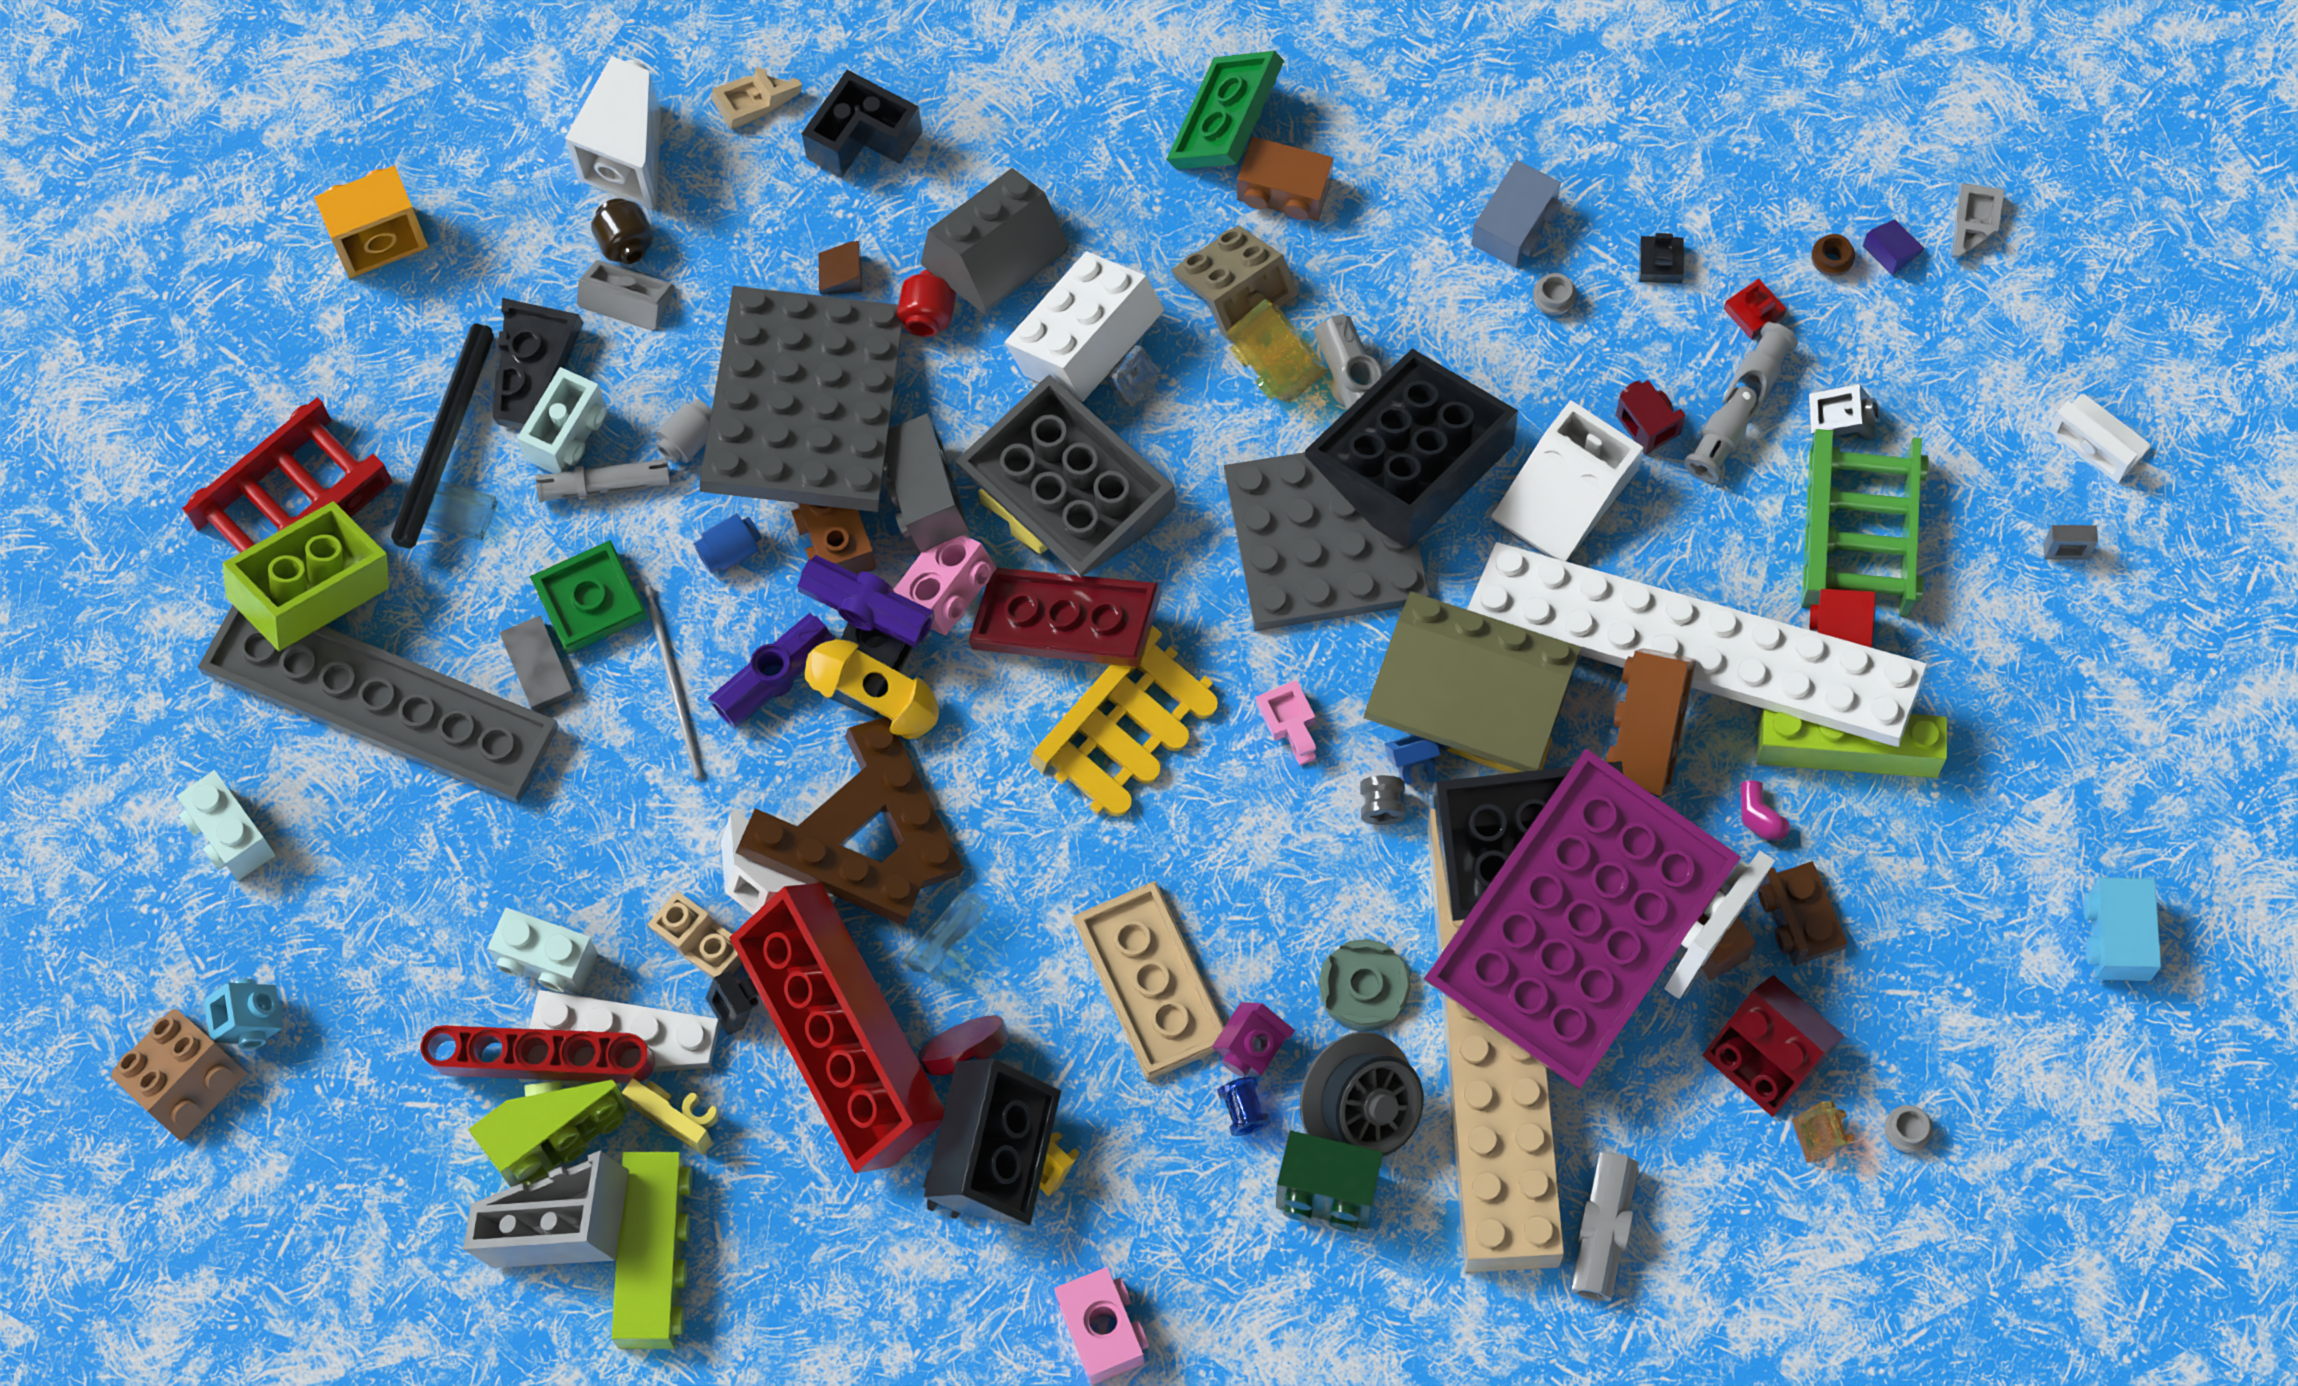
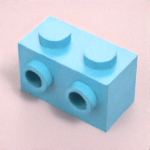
M2099 877L2090 892L2085 893L2083 902L2085 920H2091L2092 937H2088L2086 943V958L2088 964H2094L2095 980L2151 981L2161 968L2155 878Z

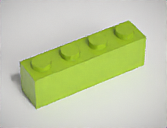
M1762 708L1757 722L1756 764L1938 778L1947 759L1946 716L1910 714L1899 747Z
M623 1152L622 1166L629 1170L616 1255L611 1339L618 1349H675L676 1335H683L685 1326L684 1306H678V1289L686 1288L687 1260L680 1259L681 1241H688L690 1234L689 1213H683L684 1195H691L692 1168L685 1167V1162L680 1152Z

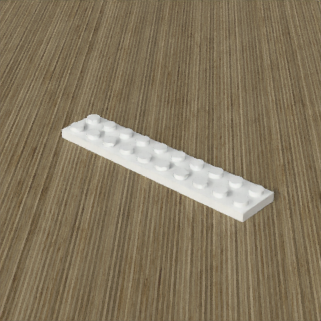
M1496 542L1467 610L1580 646L1579 655L1624 668L1627 657H1633L1634 651L1641 648L1695 658L1697 660L1691 688L1774 712H1783L1805 721L1895 747L1900 745L1927 663Z

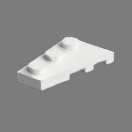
M1759 850L1749 865L1742 860L1739 862L1725 883L1732 889L1727 895L1721 891L1717 892L1703 913L1710 918L1704 926L1696 921L1682 941L1681 945L1688 950L1664 988L1666 991L1678 999L1681 998L1699 968L1708 960L1726 931L1731 927L1774 864V859Z

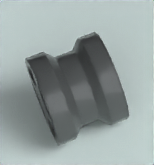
M1378 775L1363 779L1360 782V794L1365 797V804L1361 807V820L1375 825H1389L1403 821L1406 818V807L1401 803V796L1405 793V781L1402 778L1389 775Z

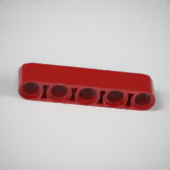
M441 1025L428 1030L420 1043V1050L424 1060L440 1074L447 1076L584 1082L613 1080L615 1083H629L632 1078L638 1082L644 1081L651 1075L655 1066V1059L651 1049L643 1039L631 1033ZM446 1041H454L456 1048L453 1055L446 1060H437L436 1052L438 1047ZM491 1043H501V1055L493 1062H483V1050ZM537 1045H547L548 1055L545 1060L539 1064H529L528 1055L532 1048ZM588 1046L595 1049L594 1058L589 1064L585 1066L574 1065V1057L579 1049ZM633 1048L641 1050V1058L637 1065L632 1068L620 1067V1059L625 1051Z

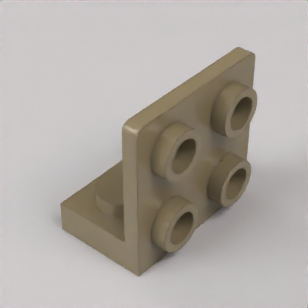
M1241 226L1224 231L1219 235L1218 239L1200 251L1188 255L1182 263L1172 269L1175 279L1208 302L1221 335L1229 341L1298 295L1283 254Z

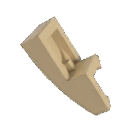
M756 67L754 77L749 75L713 88L711 100L732 130L764 116L794 98L801 92L802 83L800 80L791 78L790 82L767 76V70Z

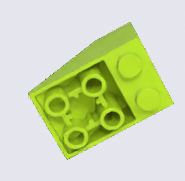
M608 1080L506 1100L471 1126L468 1131L510 1188L520 1183L529 1186L548 1178V1172L561 1162L567 1164L577 1159L586 1150V1143L598 1134L606 1135L614 1131L622 1124L625 1119L624 1115L630 1109L615 1082Z

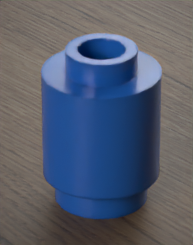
M736 513L701 533V539L694 542L693 545L711 574L718 569L724 572L757 553L759 549L756 542L760 541L762 537L749 516L742 520Z

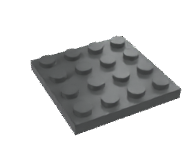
M1305 452L1224 465V476L1254 631L1404 607L1410 591L1429 597L1418 541L1410 549H1407L1373 528L1305 457Z

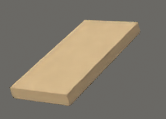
M1156 881L1072 916V922L1146 1082L1216 1052L1212 1045L1224 1029L1223 1022Z

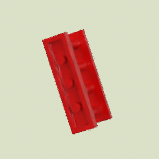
M316 397L309 404L298 407L285 424L207 488L197 490L190 497L188 503L182 507V510L197 532L210 522L241 553L255 545V543L224 510L243 494L278 529L277 532L333 501L351 518L393 482L384 463L374 453L364 461H358L325 428L332 420L323 402ZM310 439L346 473L345 477L331 488L324 489L292 456L295 451ZM277 466L312 501L311 505L298 516L290 517L258 484L261 479Z

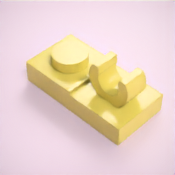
M632 1078L622 1091L628 1106L701 1155H704L712 1144L706 1129L716 1123L719 1112L712 1105L704 1116H694L692 1111L699 1102V1098L695 1093H690L684 1099L682 1113H680L668 1102L671 1099V1095L652 1081H648L644 1086Z

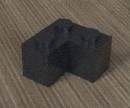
M847 69L801 134L806 159L843 177L864 146L901 164L922 134L919 106Z

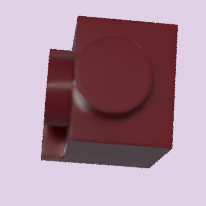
M1640 380L1635 381L1623 389L1619 396L1615 415L1633 440L1644 447L1643 453L1645 455L1679 436L1686 417L1682 409L1673 413V405L1668 396L1662 390L1657 391L1649 380L1643 383Z

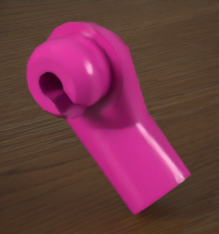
M1753 780L1742 782L1740 784L1741 817L1744 826L1768 841H1779L1786 838L1790 831L1789 821L1764 805L1763 783Z

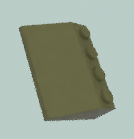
M1410 591L1394 629L1363 718L1524 772L1539 770L1571 685L1581 647Z

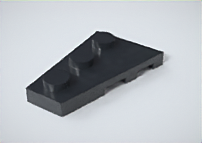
M502 298L501 312L504 315L503 331H499L498 343L501 349L500 369L496 371L492 417L500 426L522 430L559 368H565L584 322L579 314Z

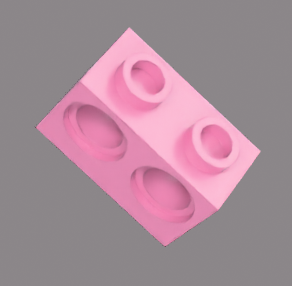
M961 535L923 551L894 588V592L933 610L935 617L930 629L946 636L954 624L962 618L965 610L982 587L989 582L997 567L982 543Z

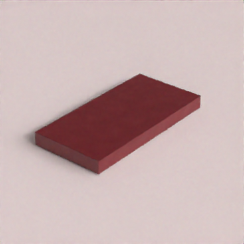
M997 567L986 585L968 642L972 650L1140 667L1162 590L1159 583L1091 576H1082L1080 578L1078 575Z

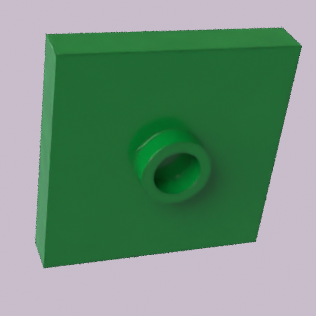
M611 540L530 576L567 655L648 618Z

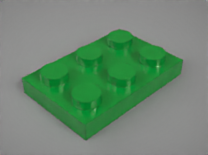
M1275 50L1214 57L1166 160L1176 170L1237 164L1245 151V146L1254 126L1261 116V111L1271 89L1276 84L1277 76L1284 63L1282 57Z

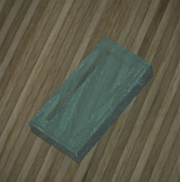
M440 480L424 524L483 541L498 501L496 496ZM405 494V496H404V498H403V501H402V503H401V505H400V508H399V510H398L399 513H400V510H401V508H402L403 502H404V500H405L406 494Z

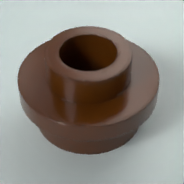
M1829 234L1820 238L1814 244L1811 260L1819 272L1828 276H1839L1851 269L1855 260V251L1846 237L1839 234ZM1835 254L1840 260H1831L1825 255Z

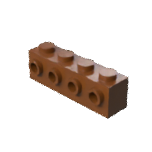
M796 503L798 509L792 510L791 513L799 536L807 533L812 545L805 548L808 560L817 555L857 575L862 571L868 572L877 569L873 550L858 510Z

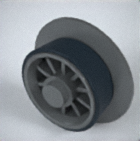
M1351 1033L1338 1038L1324 1048L1310 1066L1300 1095L1302 1125L1305 1133L1308 1135L1381 1151L1383 1156H1387L1400 1149L1415 1132L1423 1112V1088L1418 1074L1410 1066L1405 1054L1394 1042L1376 1033Z

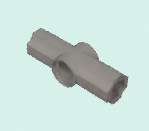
M1341 314L1318 324L1313 331L1333 376L1331 382L1332 395L1336 401L1346 406L1348 410L1382 377V371L1378 362L1366 354L1351 317ZM1352 377H1355L1357 380H1359V382L1361 383V385H1360V384H1357V383L1352 379Z
M1612 1152L1599 1153L1590 1200L1585 1203L1577 1242L1581 1243L1571 1283V1293L1577 1294L1581 1298L1611 1302L1621 1252H1625L1633 1216L1630 1206L1639 1171V1161L1633 1160L1626 1155Z

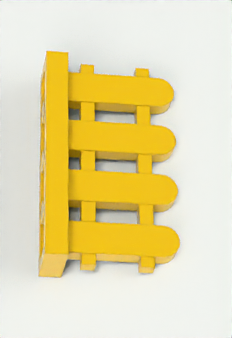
M1153 625L1140 667L1111 664L1035 748L1029 761L1042 774L1052 765L1058 771L1054 775V779L1061 785L1068 779L1093 800L1089 809L1096 815L1102 809L1114 817L1126 814L1131 806V796L1123 788V785L1131 776L1142 784L1154 782L1160 773V763L1152 755L1153 751L1160 744L1169 751L1183 749L1188 742L1189 732L1180 721L1188 712L1196 718L1207 719L1214 714L1218 705L1216 696L1209 690L1213 682L1206 676L1198 681L1175 662L1174 659L1177 657L1178 652L1169 646L1165 652L1157 646L1162 633ZM1138 668L1144 675L1135 684L1129 677ZM1154 682L1179 703L1171 714L1145 693ZM1109 700L1116 707L1106 716L1100 709ZM1125 714L1151 735L1143 746L1116 725ZM1081 733L1087 739L1077 749L1071 742ZM1096 747L1122 768L1114 778H1111L1088 758L1089 754Z

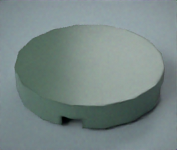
M1353 940L1341 945L1339 949L1334 951L1332 955L1330 954L1323 962L1318 980L1320 1001L1328 1015L1343 1027L1357 1031L1379 1030L1394 1022L1405 1009L1411 988L1409 970L1404 961L1388 945L1374 940Z

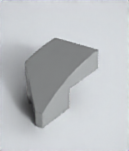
M1964 183L1960 185L1953 234L1952 258L1959 259L1997 234L2005 189Z

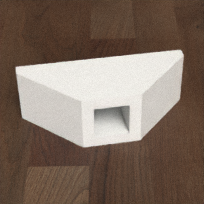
M735 809L729 815L721 841L725 893L754 915L784 886L806 883L735 853L749 822L748 818ZM827 893L834 904L836 896Z

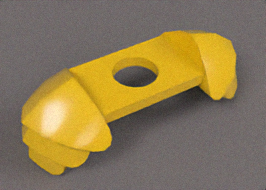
M835 639L816 646L808 654L805 666V679L814 690L820 691L824 697H832L837 690L890 718L892 720L889 728L890 732L901 735L904 739H919L937 724L939 706L935 694L919 677H916L914 680L859 651L858 644L847 640ZM878 673L884 676L888 683L887 693L882 697L868 695L863 688V679L866 675Z

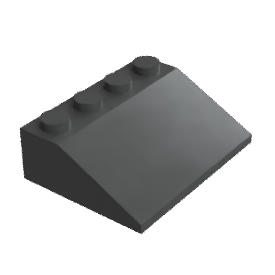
M1050 374L955 461L956 465L1080 578L1144 537L1176 507L1174 485Z

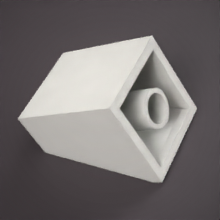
M613 56L610 57L566 135L565 140L578 181L654 210L658 197L661 112L650 71L641 63L635 60L623 61Z

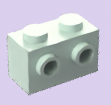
M562 367L559 368L517 437L526 461L552 473L567 472L571 465L575 466L578 464L585 450L586 439L592 430L596 431L599 429L606 416V405L597 383Z
M215 770L176 796L186 809L178 814L194 837L201 832L205 835L210 844L202 849L218 871L227 866L236 880L240 881L276 856Z
M505 907L487 947L496 963V968L514 977L525 975L537 979L538 983L556 992H564L565 989L579 995L582 993L598 956V952L589 936Z

